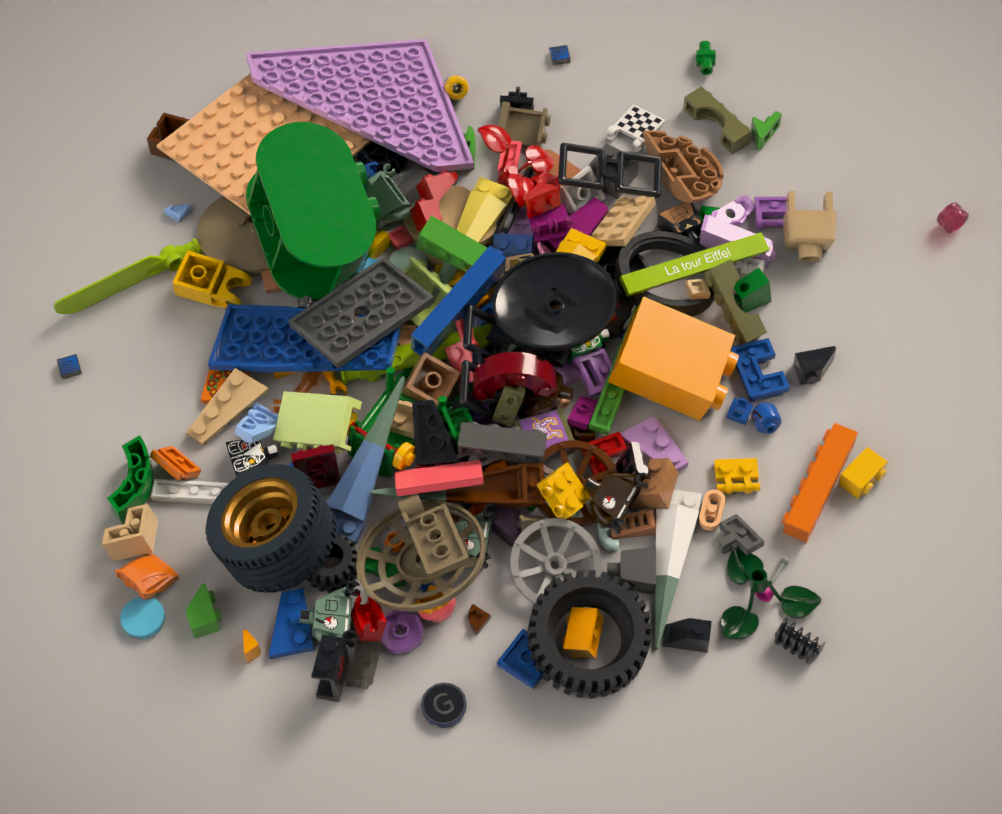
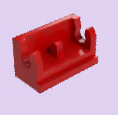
M359 595L355 599L353 609H351V619L360 641H381L387 623L380 604L368 597L366 604H360L362 598Z

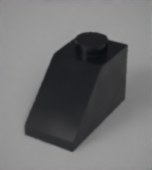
M835 346L795 353L793 366L800 385L806 383L813 384L822 379L834 361Z
M687 618L665 624L663 647L707 653L712 621Z

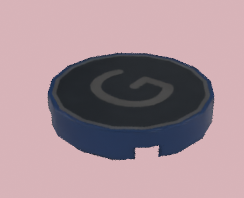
M443 682L427 689L422 697L421 708L423 716L428 723L440 728H448L456 725L463 719L467 709L465 694L459 687Z

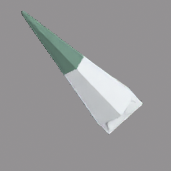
M674 490L669 509H656V650L661 642L677 584L698 520L702 493Z

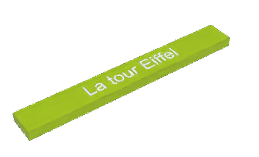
M762 232L625 274L619 279L628 297L704 273L730 259L733 263L767 253L770 249Z

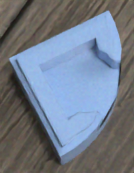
M188 204L171 205L164 209L165 215L179 223L192 211L191 206Z

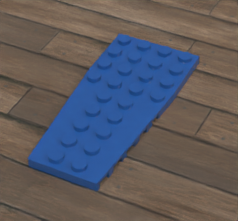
M228 304L208 366L210 370L233 371L236 368L240 371L250 372L386 370L388 367H392L402 325L338 369L289 326L288 320L306 308ZM359 314L358 317H365L366 315Z

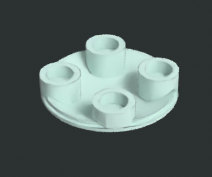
M415 247L400 248L389 258V261L402 272L411 264L410 258L412 256L417 261L421 259L428 268L426 254Z

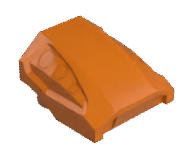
M152 553L144 554L122 568L115 570L116 577L121 580L123 579L124 584L136 590L142 599L153 598L156 593L163 592L179 579V575L169 565Z

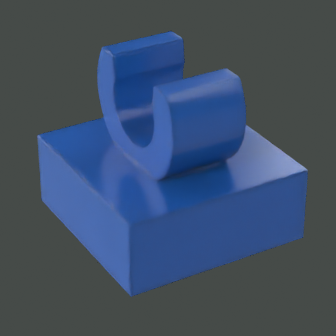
M734 398L726 418L746 425L754 405L748 403V400L744 398Z

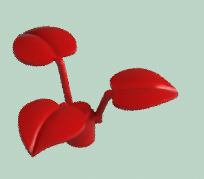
M496 125L479 127L477 131L481 134L484 143L491 151L495 153H503L505 151L503 164L500 168L502 172L497 177V181L499 184L509 187L515 201L522 208L526 204L524 197L535 185L529 178L522 177L519 173L528 165H531L536 173H547L554 166L553 158L543 148L533 145L529 146L525 151L528 162L519 169L514 166L506 167L510 150L508 145L511 143L509 134L503 128Z

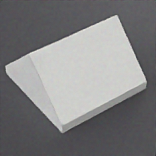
M587 166L573 177L574 179L597 181L590 166ZM563 185L559 191L560 202L565 205L566 211L571 215L594 197L600 202L606 199L602 190Z

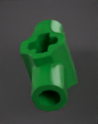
M701 41L699 43V50H696V66H700L703 75H710L713 72L712 66H715L716 51L711 50V43L709 41Z

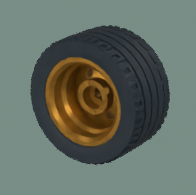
M268 464L242 473L219 493L207 515L205 533L212 552L238 583L252 591L273 593L299 585L311 577L323 565L332 550L337 527L332 510L304 472L289 465Z

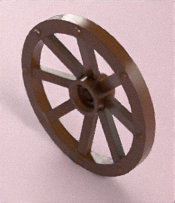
M568 440L558 442L549 446L545 451L544 462L559 452L562 465L567 462L569 463L566 450L586 452L577 473H575L583 487L589 477L584 479L582 476L592 456L596 457L607 470L590 476V478L598 482L603 480L605 475L618 473L615 464L604 451L584 441ZM544 465V474L548 476L554 472ZM587 491L588 495L592 498L594 494ZM546 503L545 506H537L547 518H557ZM585 503L580 509L583 517L566 518V520H570L581 527L597 522L593 514L590 515Z

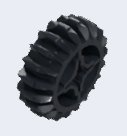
M373 141L359 151L357 155V161L362 162L364 165L376 161L379 164L376 166L377 173L380 170L383 171L385 164H390V169L387 172L395 169V173L400 174L401 169H405L408 158Z

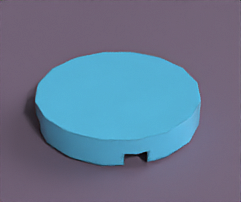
M137 597L126 603L121 611L120 621L123 630L129 636L146 639L153 637L162 629L166 615L162 604L157 599Z

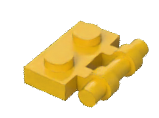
M757 458L714 459L715 482H724V484H716V490L725 492V494H732V492L751 494L752 491H760V483L751 482L758 481L759 478ZM734 481H743V483H732V482H734Z

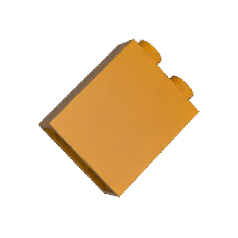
M643 297L632 316L608 383L700 421L709 407L718 411L724 402L728 388L719 383L722 375L726 377L731 376L738 361L739 355L730 351L735 335Z

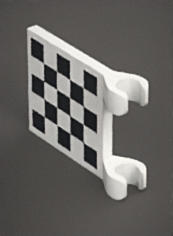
M633 104L613 126L608 128L607 133L609 134L607 139L613 141L618 133L621 132L635 139L632 151L640 153L645 145L643 131H658L665 123V120Z

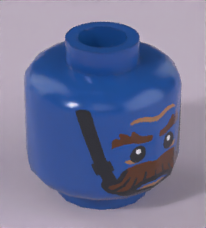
M763 402L756 405L751 414L756 430L763 434L774 433L782 422L777 407L771 403Z

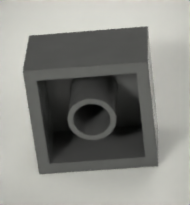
M606 143L603 147L606 151L605 158L617 160V153L621 150ZM598 155L588 165L591 167L596 179ZM624 159L623 186H629L638 175L639 161ZM604 179L602 191L618 199L623 193L616 192V181Z

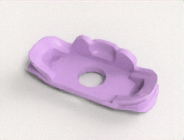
M743 195L717 211H713L709 216L734 226H741L754 210L755 204L749 196ZM725 211H732L735 217L729 218Z

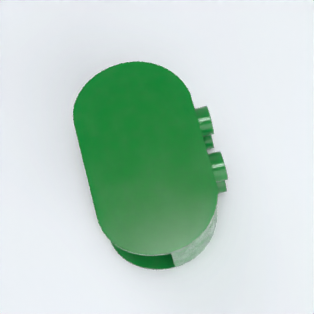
M293 122L275 128L260 142L255 158L257 171L248 183L246 203L275 283L284 292L295 298L308 296L318 301L360 273L376 234V221L380 219V208L377 199L374 196L367 197L364 186L367 184V173L362 162L355 163L349 146L338 134L316 123Z

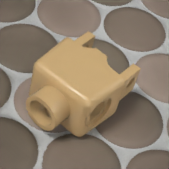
M789 191L786 195V213L783 217L785 247L788 250H798V260L801 262L821 261L822 251L828 250L835 241L837 211L833 210V192L825 193L823 197V210H795V191Z

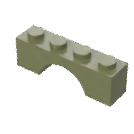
M702 86L684 97L683 110L695 121L707 119L721 126L720 144L732 155L750 144L751 130L749 127L739 121L735 114L728 111L721 102H718Z
M731 259L704 273L707 285L712 288L715 294V302L721 307L723 318L730 325L732 334L735 335L734 340L739 345L767 333L758 314H748L742 311L735 303L733 290L740 276Z

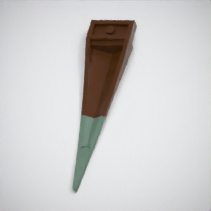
M522 463L482 472L483 485L418 494L421 500L478 505L493 504L494 506L513 508L545 506V498L537 487V484L544 479V463ZM396 487L370 491V494L375 496L398 498L410 496H397Z

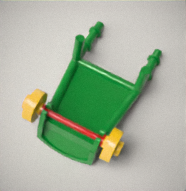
M388 367L386 369V390L363 421H357V413L351 412L347 431V445L351 447V451H347V453L352 458L355 456L400 378L404 376L406 382L413 367L405 368L402 373H398L395 380V369ZM469 384L468 397H469L470 393L473 391V387H472L470 384ZM460 390L453 401L460 399ZM401 393L399 398L401 401H408L410 403L416 401ZM445 396L438 398L437 409L440 415H443L442 406L446 407L447 412L453 410L452 402H448L446 405L447 398ZM389 432L378 475L392 477L395 468L403 471L413 463L415 459V441L413 438Z

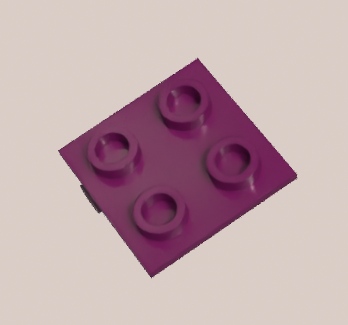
M564 204L528 218L536 243L566 237L572 228L571 225H573L572 218L568 217Z

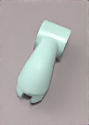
M598 523L597 532L599 533L601 545L610 552H617L619 541L609 538L607 535L610 532V528L603 529Z

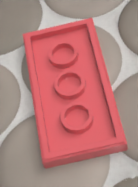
M480 460L395 472L397 496L484 484Z

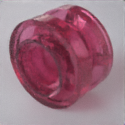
M954 202L946 206L939 213L937 222L940 226H944L943 228L947 233H953L965 224L969 214L962 209L959 203Z

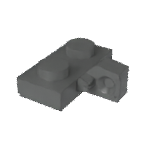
M737 514L720 522L719 529L724 535L722 539L718 540L717 549L722 554L730 552L732 549L738 550L740 548L746 555H749L764 546V540Z

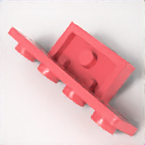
M465 319L455 321L461 341L445 348L452 368L461 372L462 362L464 360L472 362L473 353L463 347ZM472 327V343L480 347L478 342L475 340ZM471 371L469 375V383L473 382V372ZM461 373L457 379L459 387L461 383Z

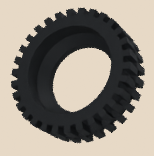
M583 570L577 571L575 578L572 577L571 573L565 574L564 581H561L559 577L554 580L553 587L548 584L544 589V594L540 593L536 604L534 603L527 631L528 651L531 650V661H536L535 669L537 672H544L543 679L546 682L552 679L554 681L552 687L558 690L561 685L565 687V694L570 695L571 690L577 691L576 697L582 698L584 693H588L589 698H595L597 693H600L601 697L608 696L609 690H612L614 694L620 690L621 685L625 688L630 683L631 678L634 680L638 675L639 669L641 670L652 640V635H650L652 623H648L650 614L649 611L644 612L645 602L643 600L637 601L639 597L638 592L634 590L630 594L629 589L631 585L625 582L621 587L618 585L620 578L615 575L612 581L607 580L608 573L602 572L601 578L595 577L596 570H589L588 576H584ZM572 607L597 608L607 613L616 622L621 634V647L617 656L609 664L597 669H582L568 663L559 653L555 644V629L560 619L570 612Z

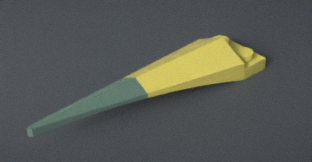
M479 177L473 191L470 192L456 230L480 243L511 204L514 197L510 189ZM444 262L439 273L440 282L448 284L459 268ZM434 286L431 295L434 296L435 300L440 290Z

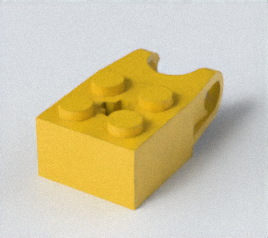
M187 250L172 284L177 296L210 306L227 308L228 304L242 305L241 300L229 291L234 287L250 286L252 278L247 273L225 264V261Z

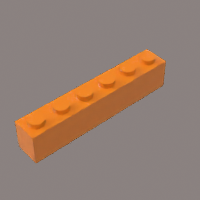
M837 423L833 424L831 430H826L823 437L825 442L823 446H818L815 453L817 459L815 462H810L806 472L809 475L807 479L802 478L798 488L800 493L793 496L790 503L792 509L790 513L786 511L781 523L784 524V534L805 543L808 542L855 445L858 432Z

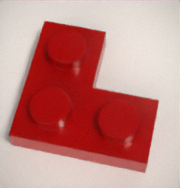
M619 431L587 442L600 448L610 458L623 454L627 448ZM591 457L588 466L593 475L607 470L596 457Z

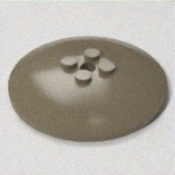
M224 196L214 201L201 216L197 227L198 243L203 254L225 261V264L245 273H261V271L269 270L253 223L251 224V216Z

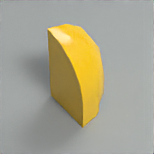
M384 230L380 233L376 232L365 260L368 257L377 259L391 245L388 232Z

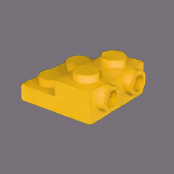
M568 462L561 465L537 484L542 496L546 499L557 518H569L581 509L584 503L591 499L587 491L583 489V485Z

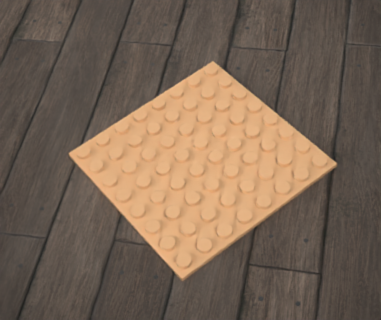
M248 74L160 142L157 148L250 215L246 203V189L250 179L257 171L255 161L257 148L262 139L275 128L293 122H311L322 125L334 131L347 143L352 156L367 146L371 140L254 84L251 74Z

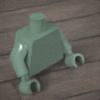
M385 164L383 171H379L368 179L365 191L367 197L374 196L378 201L380 208L379 220L386 222L400 221L411 216L409 212L411 208L408 207L410 203L391 179L395 175V169L387 172L390 169V164Z

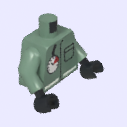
M493 504L486 505L483 512L474 516L480 524L486 540V554L481 567L485 569L489 566L486 560L491 559L488 555L491 534L490 521L488 520L489 518L491 520L498 518V515L494 512L498 508ZM465 520L455 523L459 533L469 525ZM473 531L465 539L470 559L479 558L480 543L476 532ZM468 567V568H465V569H466V570H469V569H473V568H475V567Z
M351 580L347 583L346 587L316 599L314 611L301 610L299 623L312 624L311 636L319 642L321 641L322 634L345 638L346 645L353 648L355 643L351 639L357 638V635L352 630H349L352 603L350 594L358 597L361 591L354 588L360 584L356 580Z

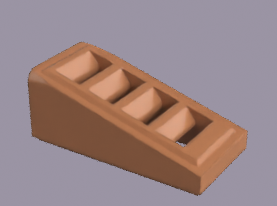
M653 509L623 515L621 519L625 525L630 523V529L621 526L622 531H620L619 535L615 534L613 529H611L612 539L655 535L656 525ZM635 522H639V527L635 528Z

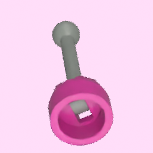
M787 557L781 558V564L770 580L772 585L783 567L789 564ZM769 587L762 593H755L757 598L764 602H770L774 596Z

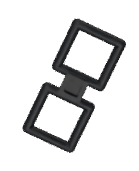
M571 143L560 144L558 183L560 185L602 190L604 188V179L616 181L615 190L617 193L654 198L661 196L662 158L660 156L619 151L617 153V160L605 158L606 151L604 148ZM567 151L598 155L596 182L566 178ZM624 159L654 163L653 190L623 186Z
M469 304L465 308L463 347L472 352L473 357L472 362L468 360L462 362L459 403L461 406L492 420L498 401L490 403L489 409H486L468 400L470 371L474 372L478 364L482 365L485 363L486 358L501 353V345L493 343L492 353L472 343L473 316L492 326L497 322L495 317Z

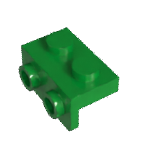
M442 406L443 415L440 416L444 426L448 428L447 433L451 442H454L458 450L461 422L467 423L473 422L468 409L465 407L447 412L446 407Z

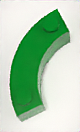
M140 435L122 445L128 463L127 477L119 488L107 497L112 512L122 525L125 524L128 508L144 505L153 485V465L147 447Z

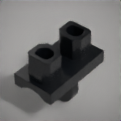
M519 86L516 87V92L509 91L508 96L500 95L501 107L502 102H510L513 108L534 110V98L527 97V92H521V87Z

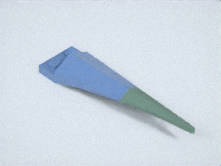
M404 376L400 378L327 501L335 516L336 533L339 534V537L345 535L347 540H351L356 544L366 525L373 496L370 494V491L375 488L385 446L405 382Z

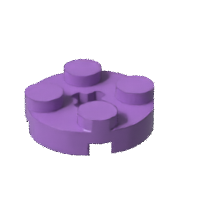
M393 610L385 615L387 623L380 642L389 653L404 654L421 645L423 626L416 614L413 615L408 613V611ZM399 627L407 630L404 635L399 636L395 634L398 632L397 628Z

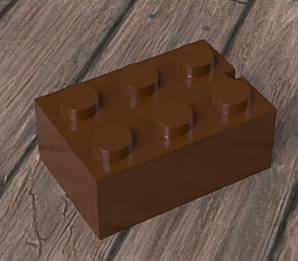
M163 112L156 123L157 127H154L147 137L150 154L173 160L159 150L157 145L190 119Z

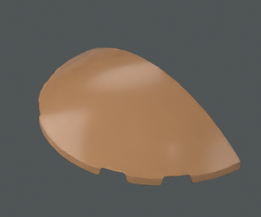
M643 131L648 155L660 156L662 158L661 183L674 197L686 203H696L707 200L718 193L723 184L724 172L718 159L705 147L699 149L693 145L691 139L681 135L678 138L667 136L665 131Z

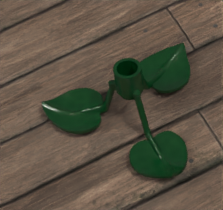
M733 549L727 563L728 576L731 581L739 585L750 581L751 593L747 610L741 606H733L724 611L721 617L723 634L726 638L738 640L751 636L758 629L759 617L750 612L755 593H762L767 587L770 588L780 602H783V612L792 618H803L809 615L820 605L822 600L815 592L801 586L786 587L783 590V597H781L773 587L772 581H768L767 572L764 570L762 560L751 553L746 555L741 549Z

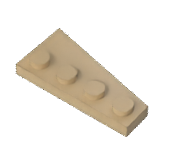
M235 368L187 430V436L205 446L222 432L228 423L232 420L235 421L240 416V413L246 408L253 406L262 395L265 396L269 392V388Z

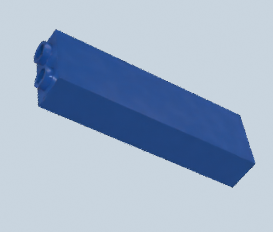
M492 246L486 249L411 334V350L419 356L424 352L431 356L456 329L455 321L465 318L466 306L470 304L475 307L504 274L506 257L501 250L494 249Z

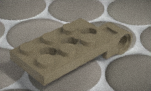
M412 494L397 501L429 580L471 563L446 503L425 511L418 494ZM430 519L434 520L431 524H425ZM441 535L438 539L431 540L433 536ZM447 550L446 554L438 555L440 551Z

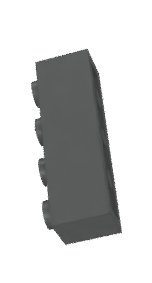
M472 421L467 423L461 422L458 454L522 463H544L547 433L536 429L527 431L518 427L503 428L496 424H489L487 426L479 425L477 422Z

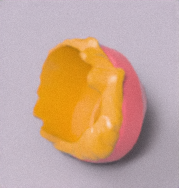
M429 585L428 591L434 590L437 587ZM439 593L428 598L417 599L414 605L427 603L444 595ZM456 597L440 606L421 610L418 613L422 619L444 622L454 611L457 602Z

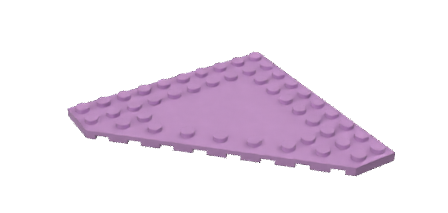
M427 39L246 53V61L254 84L435 172L473 169L474 161L448 93L445 91L443 80Z

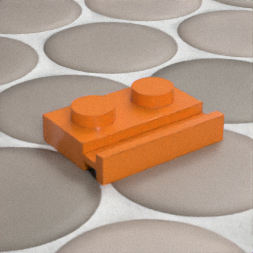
M174 446L159 448L158 451L154 449L149 456L177 481H180L181 478L185 480L198 477L201 472L197 465Z

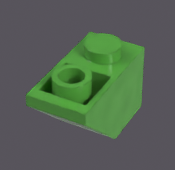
M206 583L201 584L186 609L195 639L220 631L218 622L222 621L219 609L214 610L213 603H216L213 590L208 591Z

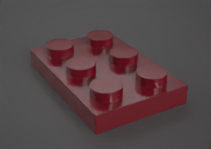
M333 444L320 445L317 448L291 453L293 467L304 472L317 489L339 483L340 475Z

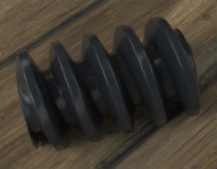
M786 617L775 633V644L780 645L783 643L782 647L784 650L790 648L792 655L798 652L800 660L806 657V664L813 663L820 655L825 642L818 645V636L814 640H810L811 632L805 636L802 635L804 628L801 627L796 631V623L793 622L788 626L789 618Z

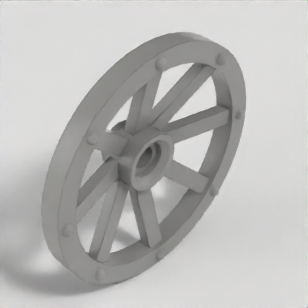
M547 518L529 525L521 532L511 549L509 567L512 580L518 591L529 602L536 604L537 597L540 593L544 594V589L550 584L552 577H555V579L560 577L561 581H564L562 574L571 573L573 578L576 577L577 572L567 568L566 565L592 557L593 570H596L595 577H600L602 560L595 540L583 527L570 520ZM548 527L568 530L557 553L553 551L547 530ZM538 530H540L547 557L524 544V541ZM575 533L584 541L589 550L564 558L563 555ZM520 550L543 565L519 572L518 557ZM551 563H557V569H553ZM545 572L546 576L536 595L526 586L522 578Z

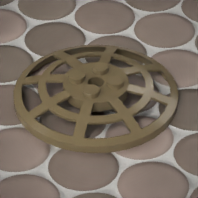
M421 501L425 511L446 503L450 514L462 518L469 524L459 533L467 554L468 548L465 539L473 531L478 536L480 543L479 558L470 559L471 563L458 568L454 576L446 583L441 576L429 580L423 563H418L421 558L414 541L410 537L409 529H405L399 521L404 518L400 508L381 518L365 535L357 553L356 572L359 582L367 595L378 604L389 609L421 611L440 606L462 593L480 572L486 554V540L482 528L469 511L450 502ZM390 525L393 526L398 534L389 543L397 545L402 539L405 544L398 556L389 555L393 547L388 544L382 553L370 550L376 538ZM437 535L433 536L431 540H436ZM447 550L440 551L438 555L446 554ZM366 558L379 561L378 572L381 579L380 582L368 585L365 576ZM386 563L396 564L399 573L387 578ZM475 567L460 586L453 591L449 588L460 578L465 568ZM402 580L412 584L409 592L399 590L393 585ZM433 582L437 587L428 592L418 593L421 585ZM387 588L393 594L405 599L402 604L391 603L379 598L374 592ZM439 593L444 595L427 603L412 605L414 599L428 598Z

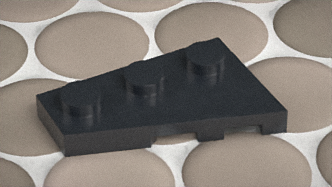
M435 401L412 402L416 465L460 463Z

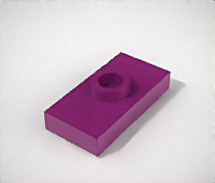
M580 396L567 419L568 425L587 430L598 401Z

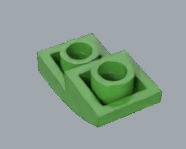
M468 126L467 132L463 133L474 161L473 169H475L476 138L473 128Z

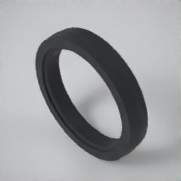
M652 231L632 237L628 244L622 247L616 261L615 279L623 295L635 306L638 307L642 298L646 297L693 317L704 312L712 305L715 300V294L709 286L711 295L706 299L672 300L659 297L648 291L627 297L619 279L622 275L631 273L629 262L641 252L659 249L686 256L706 250L698 242L672 232Z

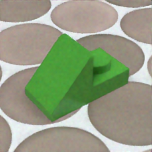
M775 111L771 117L768 116L765 122L752 117L751 131L757 149L762 150L780 127L782 113Z

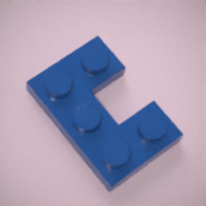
M769 338L731 347L730 351L739 355L735 367L749 401L789 392L790 386L783 371L763 375L758 363L775 359L776 354Z

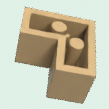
M144 504L128 508L125 524L105 528L102 546L113 562L153 553L158 519L149 505Z

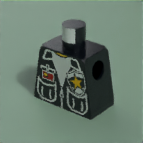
M242 439L225 442L236 478L253 468L268 465L267 460L279 456L275 444L263 448L261 440L253 443L245 442Z

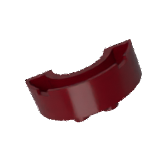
M505 352L492 355L485 359V363L482 365L478 364L474 369L473 400L494 399V394L498 389L510 385L527 387L534 392L535 396L556 395V370L548 361L543 360L542 362L536 359V355L529 353Z

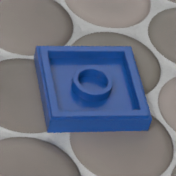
M522 629L496 663L498 667L534 689L543 678L544 672L538 673L535 669L536 661H531V650L528 651L527 631Z

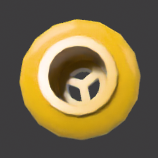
M451 75L444 81V88L449 98L461 100L467 95L469 87L463 77Z

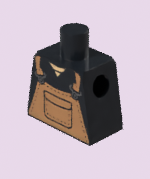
M683 202L658 213L657 226L659 229L686 236L700 243L699 236L701 234L702 222L693 203Z

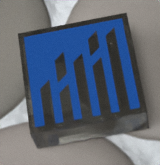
M567 45L549 47L552 65L571 63Z
M77 354L57 359L62 379L82 374Z

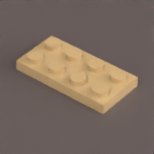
M646 196L619 197L591 237L606 243L607 246H626L655 206V198Z

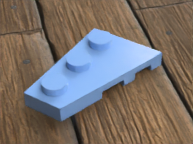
M256 402L253 409H250L248 415L236 426L234 434L248 443L265 438L275 433L279 414Z

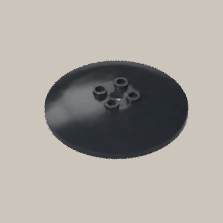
M566 252L543 253L517 263L499 280L492 299L493 314L501 331L514 342L540 351H562L591 341L611 322L617 305L616 288L607 271L589 258ZM551 306H560L558 309L550 308Z

